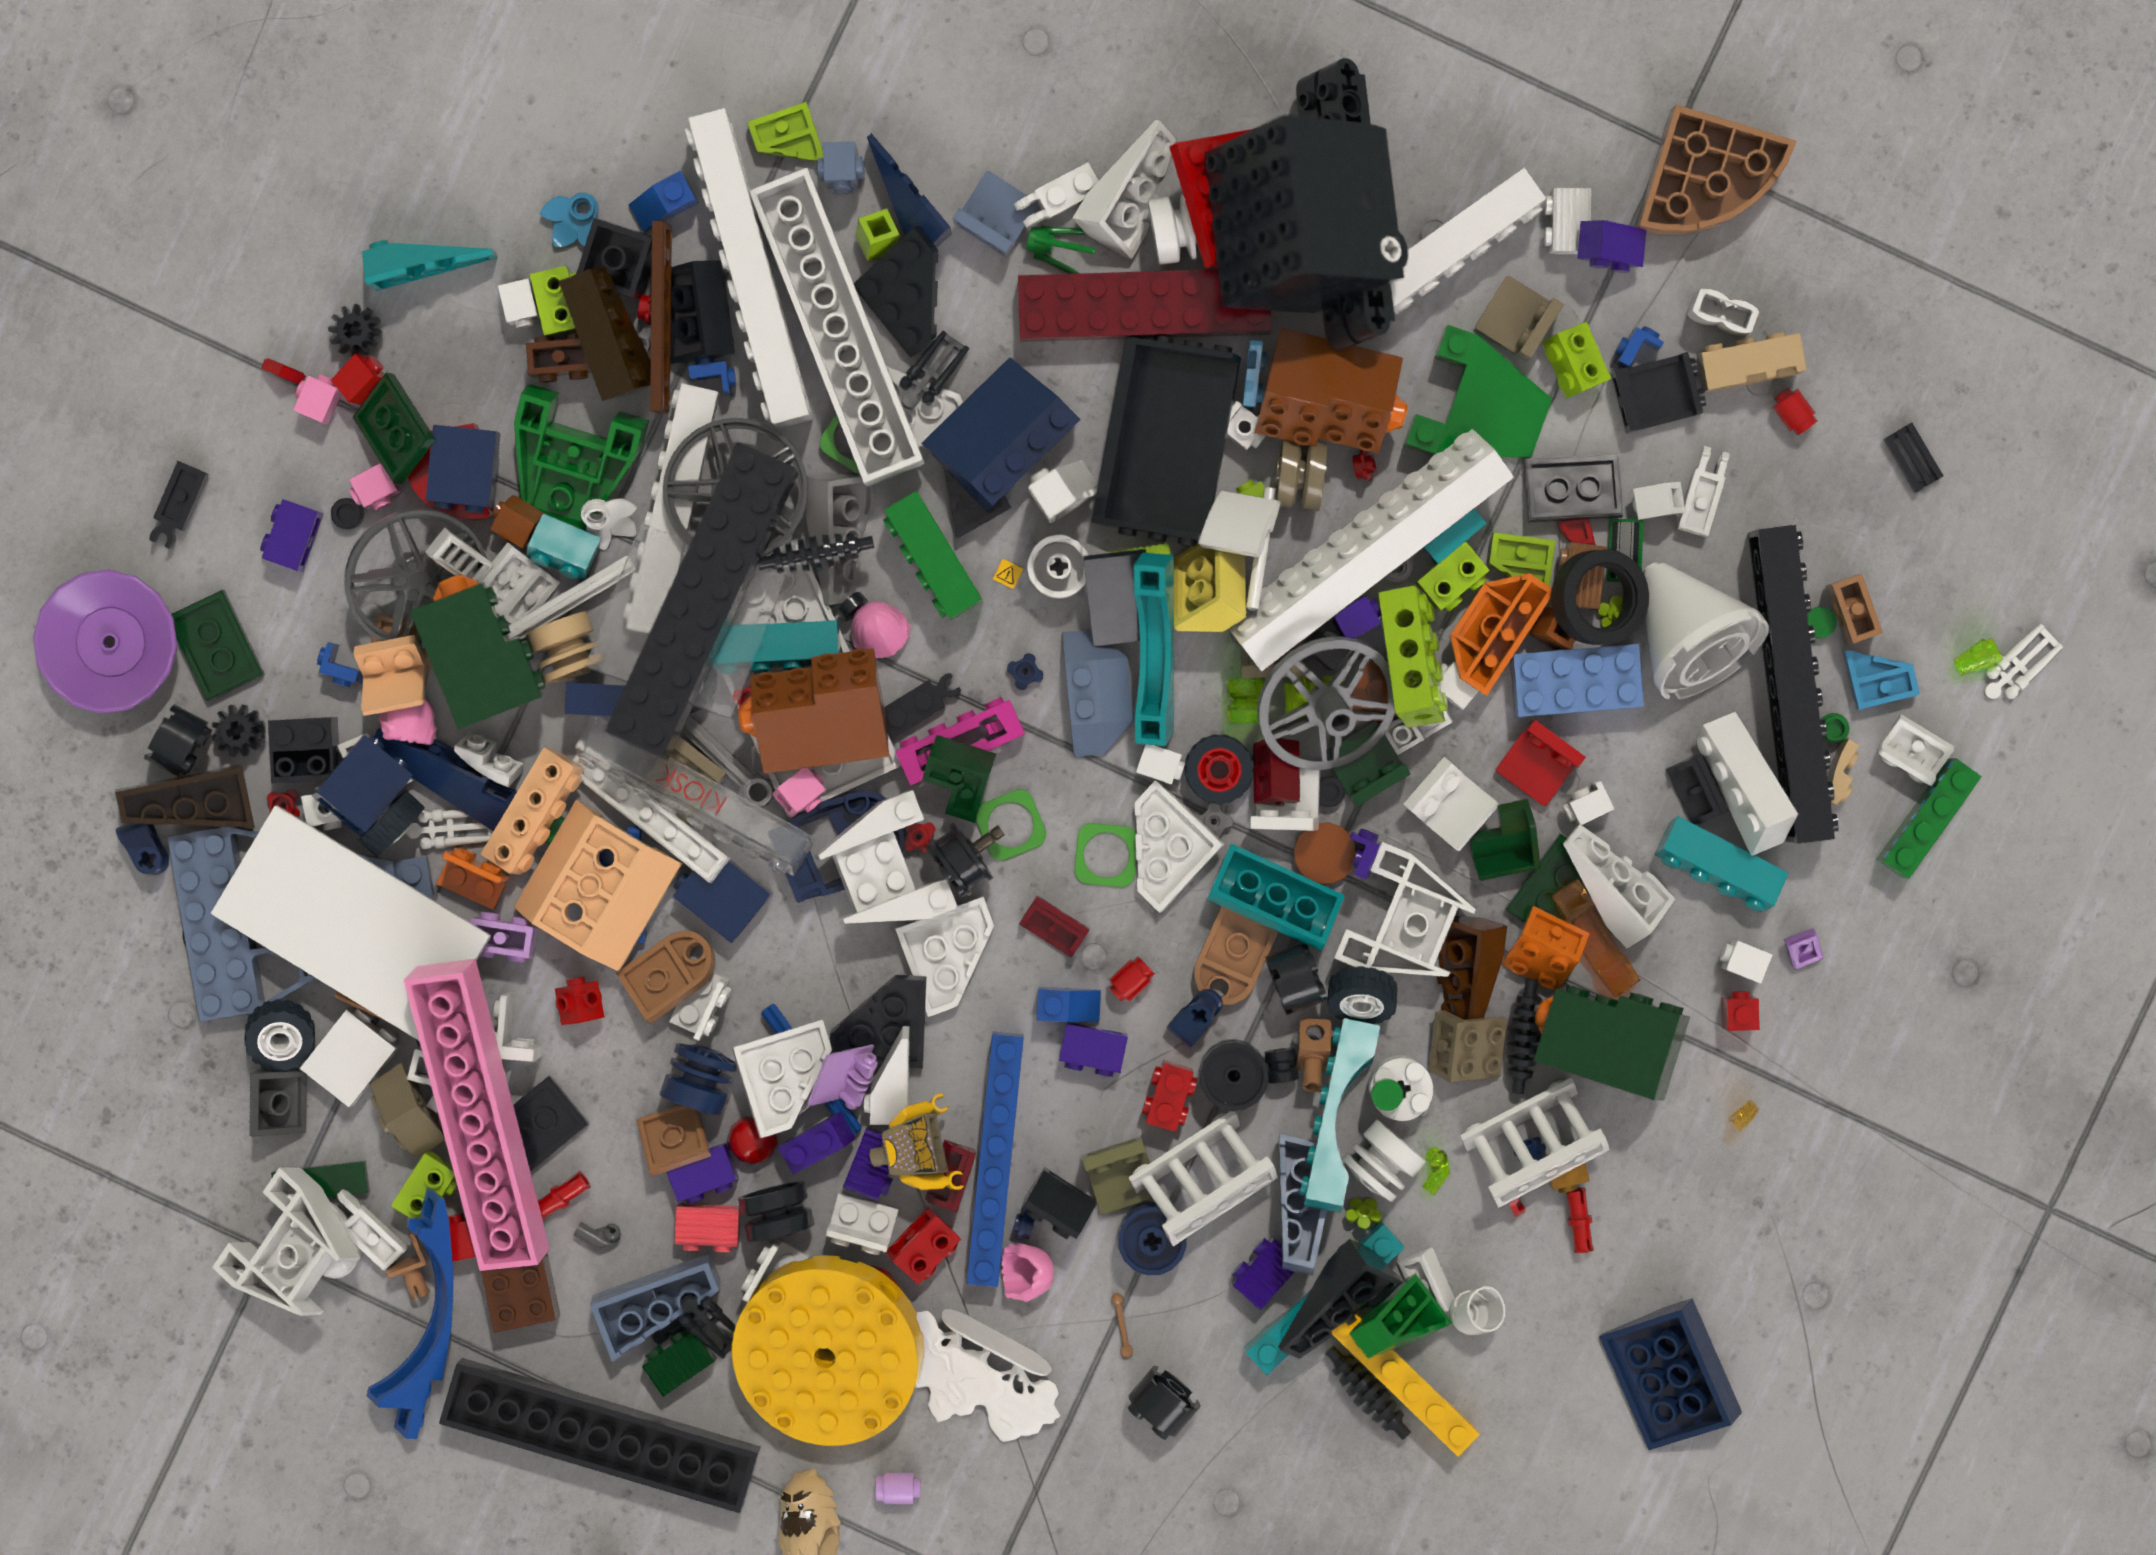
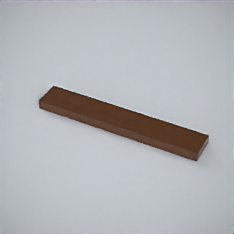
M652 221L650 411L658 414H669L672 226L664 221Z

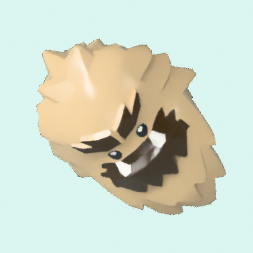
M808 1469L801 1473L794 1472L792 1479L786 1483L780 1495L778 1533L779 1546L783 1550V1555H838L840 1542L839 1525L841 1522L835 1512L838 1505L832 1499L834 1496L833 1491L827 1486V1481L818 1476L816 1469Z

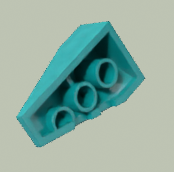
M387 240L369 244L370 249L362 251L365 282L376 291L498 258L496 252L490 248L402 243L388 244Z

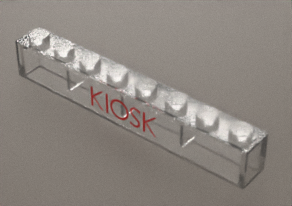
M594 716L575 746L579 757L578 760L584 766L593 770L597 767L606 772L605 775L611 781L620 785L624 782L632 786V790L640 797L647 800L651 797L659 801V805L671 814L678 812L686 816V820L694 827L701 830L705 827L713 831L714 836L718 840L728 845L732 842L740 846L741 851L748 857L755 860L759 857L769 862L768 866L775 872L782 875L785 872L792 876L795 875L813 846L812 835L669 757L668 761L609 736L605 732L608 723Z

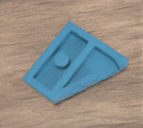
M1250 340L1248 344L1242 406L1246 409H1254L1256 402L1262 401L1264 384L1258 383L1259 372L1265 371L1267 352H1262L1263 341Z
M1851 650L1843 651L1857 710L1920 695L1913 664Z

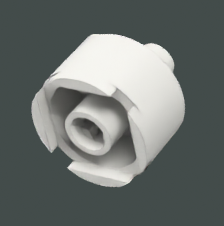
M1052 535L1042 539L1033 548L1028 558V575L1033 586L1041 594L1050 598L1065 599L1072 597L1081 591L1086 584L1083 556H1088V553L1077 540L1066 535ZM1055 559H1061L1063 564H1068V568L1063 570V575L1057 576L1056 571L1050 570V566L1055 565Z
M1394 1055L1381 1060L1368 1079V1093L1371 1101L1372 1087L1381 1079L1389 1078L1396 1082L1401 1080L1404 1085H1408V1088L1403 1092V1100L1396 1109L1384 1111L1374 1104L1381 1114L1392 1120L1407 1121L1418 1117L1428 1109L1433 1096V1083L1429 1073L1419 1062L1407 1056Z

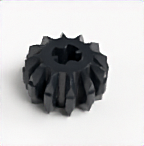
M359 304L353 305L352 314L346 306L341 307L344 317L341 318L333 314L332 319L338 322V325L328 327L329 332L338 334L332 337L330 340L331 344L338 345L341 343L338 352L345 354L350 349L351 357L354 354H359V348L365 356L370 355L367 345L370 344L378 348L379 343L373 340V336L383 335L382 330L373 329L381 320L378 317L370 319L373 312L370 308L364 309L361 313V306ZM352 325L362 331L359 337L349 331Z
M242 704L239 711L235 705H229V715L224 711L217 713L223 722L212 723L213 728L220 729V733L212 735V739H223L218 749L224 751L229 748V756L236 757L239 750L242 756H249V747L253 750L260 748L255 739H265L266 734L258 732V728L266 725L265 721L255 722L259 712L253 710L248 714V705ZM237 723L238 726H244L245 731L241 732L240 735L233 734V730L237 728Z

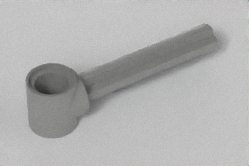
M689 714L681 732L709 759L727 773V776L740 787L738 792L749 804L756 807L770 805L775 798L772 795L775 791L773 785L759 772L753 774ZM758 784H763L767 788V796L764 800L757 802L752 797V789Z

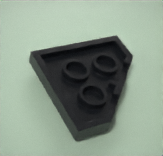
M919 225L909 231L854 282L857 292L910 358L916 356L937 336V324H934V311L937 306L938 281H935L936 263H938L939 250Z
M894 975L831 1029L830 1044L832 1051L830 1054L872 1044L874 1046L872 1053L877 1057V1066H881L902 1027L909 1026V1068H923L927 976Z

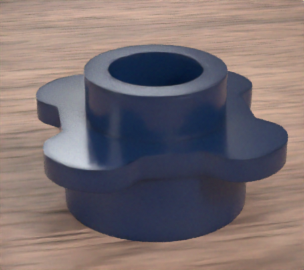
M1027 653L1023 659L1017 662L1011 661L1007 666V671L1015 679L1017 689L1024 690L1028 684L1034 681L1040 682L1043 679V671L1037 668L1035 664L1036 658L1033 654ZM1028 669V674L1024 675L1022 670Z
M1540 1137L1528 1138L1523 1141L1533 1160L1539 1161L1546 1156V1145L1541 1143Z

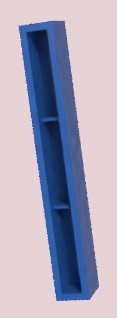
M995 1031L992 1034L967 1284L998 1287L1024 1034Z

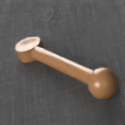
M1115 1293L1112 1295L1111 1301L1115 1305L1123 1344L1121 1354L1123 1357H1130L1133 1354V1348L1128 1343L1121 1305L1123 1296Z

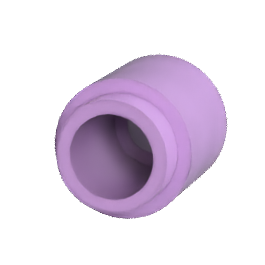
M884 1473V1476H876V1501H884V1504H914L915 1498H920L921 1479H915L914 1473Z

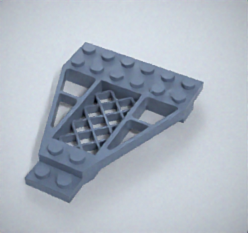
M221 827L167 837L199 1022L253 1013L257 1006L260 1007L265 1002L258 955L273 951L266 947L256 948L255 940L210 914L241 863L236 834L256 838L259 831L240 827ZM357 853L436 901L428 856L396 861ZM298 967L300 981L267 1001L282 1000L316 978L308 975L307 972Z

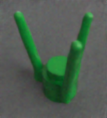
M1041 225V228L1031 227L1026 251L1034 253L1033 259L1044 261L1069 274H1077L1079 272L1046 255V253L1052 254L1054 246L1090 254L1096 253V249L1093 247L1056 240V235H1052H1087L1082 228L1049 227Z

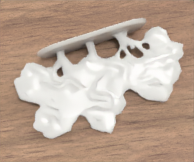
M944 1309L941 1312L943 1322L952 1330L945 1333L938 1328L934 1316L929 1311L917 1312L916 1318L920 1330L923 1332L925 1352L921 1375L915 1388L929 1387L931 1394L927 1405L937 1422L948 1420L953 1414L959 1416L972 1414L976 1405H982L986 1407L990 1428L1000 1441L1007 1442L1016 1440L1020 1436L1037 1434L1043 1424H1052L1055 1419L1060 1417L1059 1412L1054 1406L1059 1394L1056 1385L1049 1380L1031 1382L1025 1373L1027 1371L1035 1375L1046 1376L1052 1372L1050 1364L1041 1355L959 1311ZM962 1337L983 1347V1350H965L961 1347ZM945 1338L951 1339L946 1347L942 1346L941 1342ZM992 1352L1014 1364L1012 1369L1000 1372L991 1368L987 1361L989 1354ZM1006 1374H1010L1008 1381L1002 1380V1377ZM1015 1375L1019 1376L1018 1381H1023L1022 1394H1018L1014 1390L1013 1380ZM1029 1384L1034 1387L1032 1394L1028 1392Z

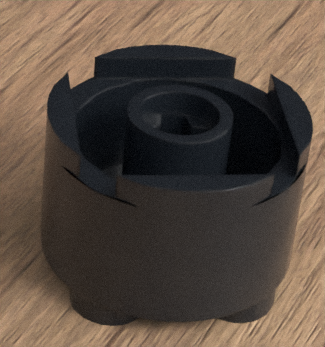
M174 704L169 711L175 714L171 715L169 719L164 717L147 748L153 751V753L145 754L144 759L179 777L181 774L186 775V773H190L198 759L197 756L193 755L196 748L206 744L213 730L208 727V721Z
M1298 944L1265 956L1272 981L1279 997L1282 999L1280 1002L1286 1015L1317 1005L1328 999L1324 986L1317 974V965L1307 945Z
M1153 1366L1128 1395L1131 1402L1128 1410L1140 1420L1145 1418L1153 1425L1152 1430L1154 1433L1166 1440L1169 1436H1177L1200 1409L1201 1405L1198 1399L1193 1404L1189 1398L1192 1394L1191 1390L1177 1377L1166 1370L1160 1374L1157 1372L1159 1367Z

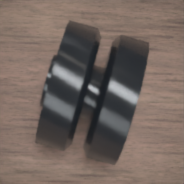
M1238 1039L1221 1040L1211 1046L1202 1057L1198 1070L1200 1085L1208 1100L1219 1108L1230 1111L1244 1110L1256 1104L1266 1092L1269 1080L1267 1064L1259 1050L1250 1043ZM1231 1070H1237L1240 1077L1239 1079L1233 1078L1231 1081L1228 1078V1073Z
M805 1181L790 1182L764 1188L738 1198L741 1214L745 1216L762 1214V1216L749 1220L744 1226L748 1242L789 1236L815 1225L811 1208L803 1206L791 1208L803 1203L808 1198Z

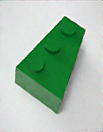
M1415 1273L1404 1279L1403 1283L1383 1303L1374 1309L1371 1308L1349 1334L1366 1357L1371 1358L1427 1338L1451 1325L1452 1321Z

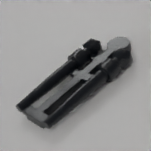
M942 331L915 365H911L907 370V376H903L899 381V386L906 391L911 387L912 383L915 386L912 392H907L903 395V407L910 410L914 409L918 404V396L921 392H925L922 396V402L930 406L934 402L935 395L938 396L943 390V385L964 358L969 347L964 346L945 331ZM942 340L946 341L945 343L948 346L932 367L926 366L925 364ZM954 349L960 351L941 375L938 374V369ZM921 371L926 373L920 382L916 381ZM933 378L934 381L929 386V388H927L926 385Z
M685 1296L681 1300L680 1305L683 1311L693 1312L694 1316L691 1318L689 1314L684 1313L678 1318L680 1324L691 1335L698 1337L719 1357L725 1358L726 1354L732 1350L733 1338L731 1339L716 1323L720 1321L732 1333H734L736 1325L709 1296L704 1297L700 1301L704 1309L697 1307L698 1302L694 1296ZM708 1312L713 1318L710 1319L706 1313ZM700 1319L704 1325L700 1326L696 1321ZM708 1329L713 1331L725 1343L722 1350L705 1333Z

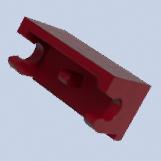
M1285 738L1276 739L1282 748L1300 757L1299 741ZM1264 739L1253 743L1254 804L1283 807L1284 802H1300V768L1279 758Z
M1038 895L1019 922V925L1069 957L1074 955L1090 928Z
M944 1139L943 1148L948 1172L943 1174L946 1176L949 1172L961 1171L963 1175H954L951 1181L954 1186L964 1187L959 1190H951L947 1186L944 1189L928 1190L925 1200H928L927 1202L957 1213L977 1150Z

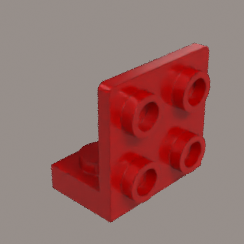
M1530 720L1495 771L1542 806H1546L1574 767H1579L1586 756L1536 720Z

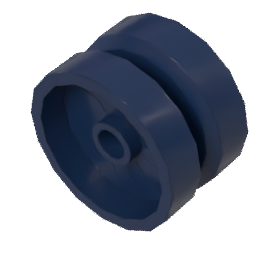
M1144 1202L1132 1207L1123 1216L1118 1228V1247L1123 1260L1134 1271L1144 1275H1161L1172 1270L1182 1260L1187 1248L1186 1239L1175 1246L1170 1243L1162 1227L1166 1223L1167 1218L1156 1202ZM1154 1232L1155 1237H1158L1157 1241L1153 1243L1146 1240L1148 1239L1147 1234Z

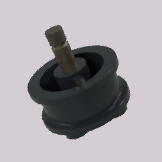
M953 822L950 824L951 830L937 840L933 838L928 840L929 844L925 846V849L933 860L937 861L940 866L939 870L947 881L951 882L961 898L964 895L970 896L972 894L971 889L985 878L989 881L994 878L982 859L984 858L980 853L994 844L995 840L1005 836L999 825L975 842H972L969 838L965 837Z

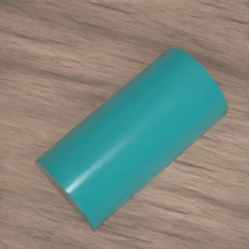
M1231 843L1215 875L1206 899L1318 951H1322L1345 895Z

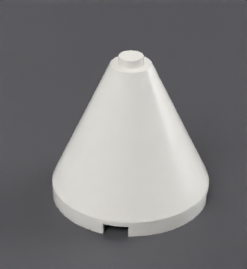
M1655 562L1643 570L1649 589V605L1645 619L1653 680L1664 698L1669 699L1670 695L1668 693H1674L1678 699H1684L1712 688L1742 667L1737 660L1748 649L1752 655H1755L1764 643L1769 632V625L1758 610L1666 563L1659 564Z

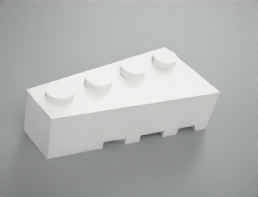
M1079 460L1055 468L1051 472L1047 468L1041 470L1030 478L1032 484L1028 486L1031 497L1049 524L1052 525L1094 497L1097 493L1098 483L1084 462Z
M1733 712L1704 724L1696 739L1698 749L1704 755L1750 855H1756L1784 843L1798 813L1737 713Z

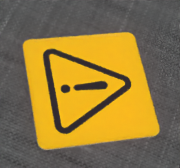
M1002 559L993 580L1014 589L1023 568Z

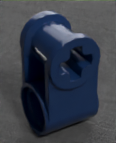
M125 823L115 829L120 843L128 852L139 872L157 875L167 869L169 866V856L153 824ZM149 855H156V859L153 861L154 866L147 865V862L150 860Z
M1211 989L1201 990L1186 1007H1183L1175 1015L1166 1028L1191 1048L1213 1022L1214 1017L1223 1007L1221 996Z

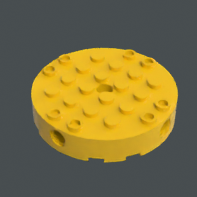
M830 1255L813 1256L812 1259L798 1262L796 1260L772 1272L760 1283L737 1321L732 1342V1360L741 1391L753 1409L766 1422L794 1439L816 1445L839 1446L857 1443L873 1437L891 1425L903 1412L920 1378L925 1344L923 1332H921L916 1318L917 1313L904 1292L891 1279L863 1262L858 1261V1263L840 1259V1256ZM825 1348L831 1350L832 1352H825Z

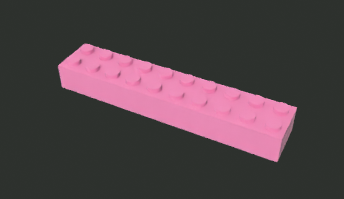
M476 959L417 966L404 979V984L479 1271L538 1265L550 1247Z

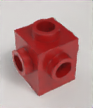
M584 977L566 980L567 986L554 988L561 1025L577 1024L605 1018L602 994L598 981L585 982Z

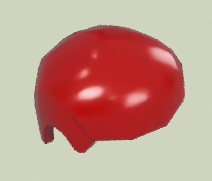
M744 1116L731 1125L727 1136L729 1150L738 1160L749 1164L764 1162L773 1155L777 1145L776 1134L759 1138L753 1117Z

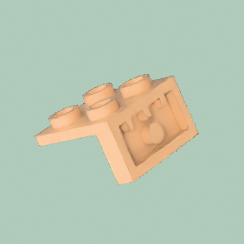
M415 635L354 646V657L363 675L361 711L364 716L424 704L426 659Z

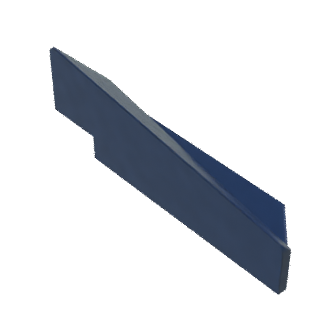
M381 728L377 729L374 738L378 739L385 746L384 751L392 758L396 756L402 759L410 767L408 771L413 774L412 778L494 832L516 795L517 790L493 782L469 766L454 751L453 747L434 739L431 745L417 744L415 741L409 743L407 740H385L382 737L383 732Z

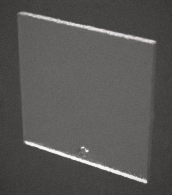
M642 523L640 524L615 591L610 595L612 599L587 660L586 668L625 682L628 681L689 548V545L681 537ZM757 564L693 706L729 719L733 718L756 655L763 647L761 642L786 580V574L778 573L770 568L759 570Z

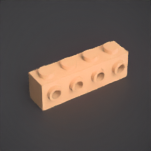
M544 747L480 855L509 874L522 875L523 872H526L534 862L533 854L536 849L548 839L550 835L549 828L554 819L559 818L566 808L565 801L570 792H574L579 787L582 781L581 774L585 768L556 749Z

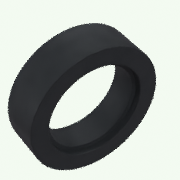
M1589 550L1572 556L1561 566L1552 585L1551 604L1559 626L1574 640L1591 645L1615 644L1632 636L1643 623L1649 605V589L1641 568L1629 556L1615 550ZM1597 566L1605 567L1612 571L1620 580L1624 591V604L1620 615L1612 624L1604 628H1597L1586 622L1581 616L1576 603V591L1581 578L1586 572Z

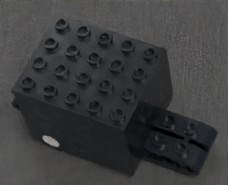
M1342 58L1301 78L1297 82L1296 97L1299 116L1282 115L1205 152V167L1208 176L1209 199L1213 217L1212 228L1215 237L1216 260L1218 263L1223 307L1298 313L1323 312L1327 341L1337 351L1345 350L1383 335L1389 330L1390 323L1395 321L1391 283L1404 278L1403 268L1407 264L1409 255L1407 243L1398 229L1386 128L1371 124L1365 74H1359L1356 64L1348 58Z

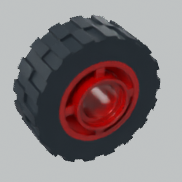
M1212 734L1209 737H1203L1191 747L1186 757L1184 771L1188 785L1195 795L1206 802L1222 804L1233 802V800L1240 798L1248 790L1254 776V764L1248 749L1238 739L1225 734ZM1224 761L1228 765V771L1223 777H1215L1211 774L1210 768L1214 762Z

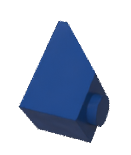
M678 171L652 185L633 200L629 206L645 233L652 229V221L665 222L699 202L683 173Z
M1039 987L1037 1021L1097 1022L1100 1020L1101 990Z

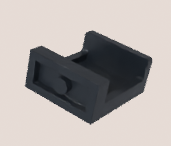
M1688 352L1630 368L1618 369L1611 373L1626 434L1703 413L1702 407L1706 406L1705 395L1702 388L1697 389L1695 376H1698V368L1695 359L1690 358Z

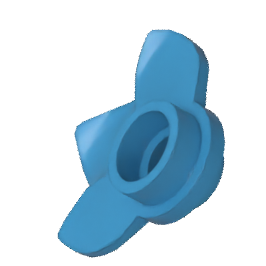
M578 193L571 198L557 196L548 201L542 207L540 215L547 220L555 222L552 232L553 245L555 247H566L579 240L585 247L593 218H596L598 215L599 206L596 199L588 193ZM583 203L589 206L588 212L584 215L578 212L579 205Z

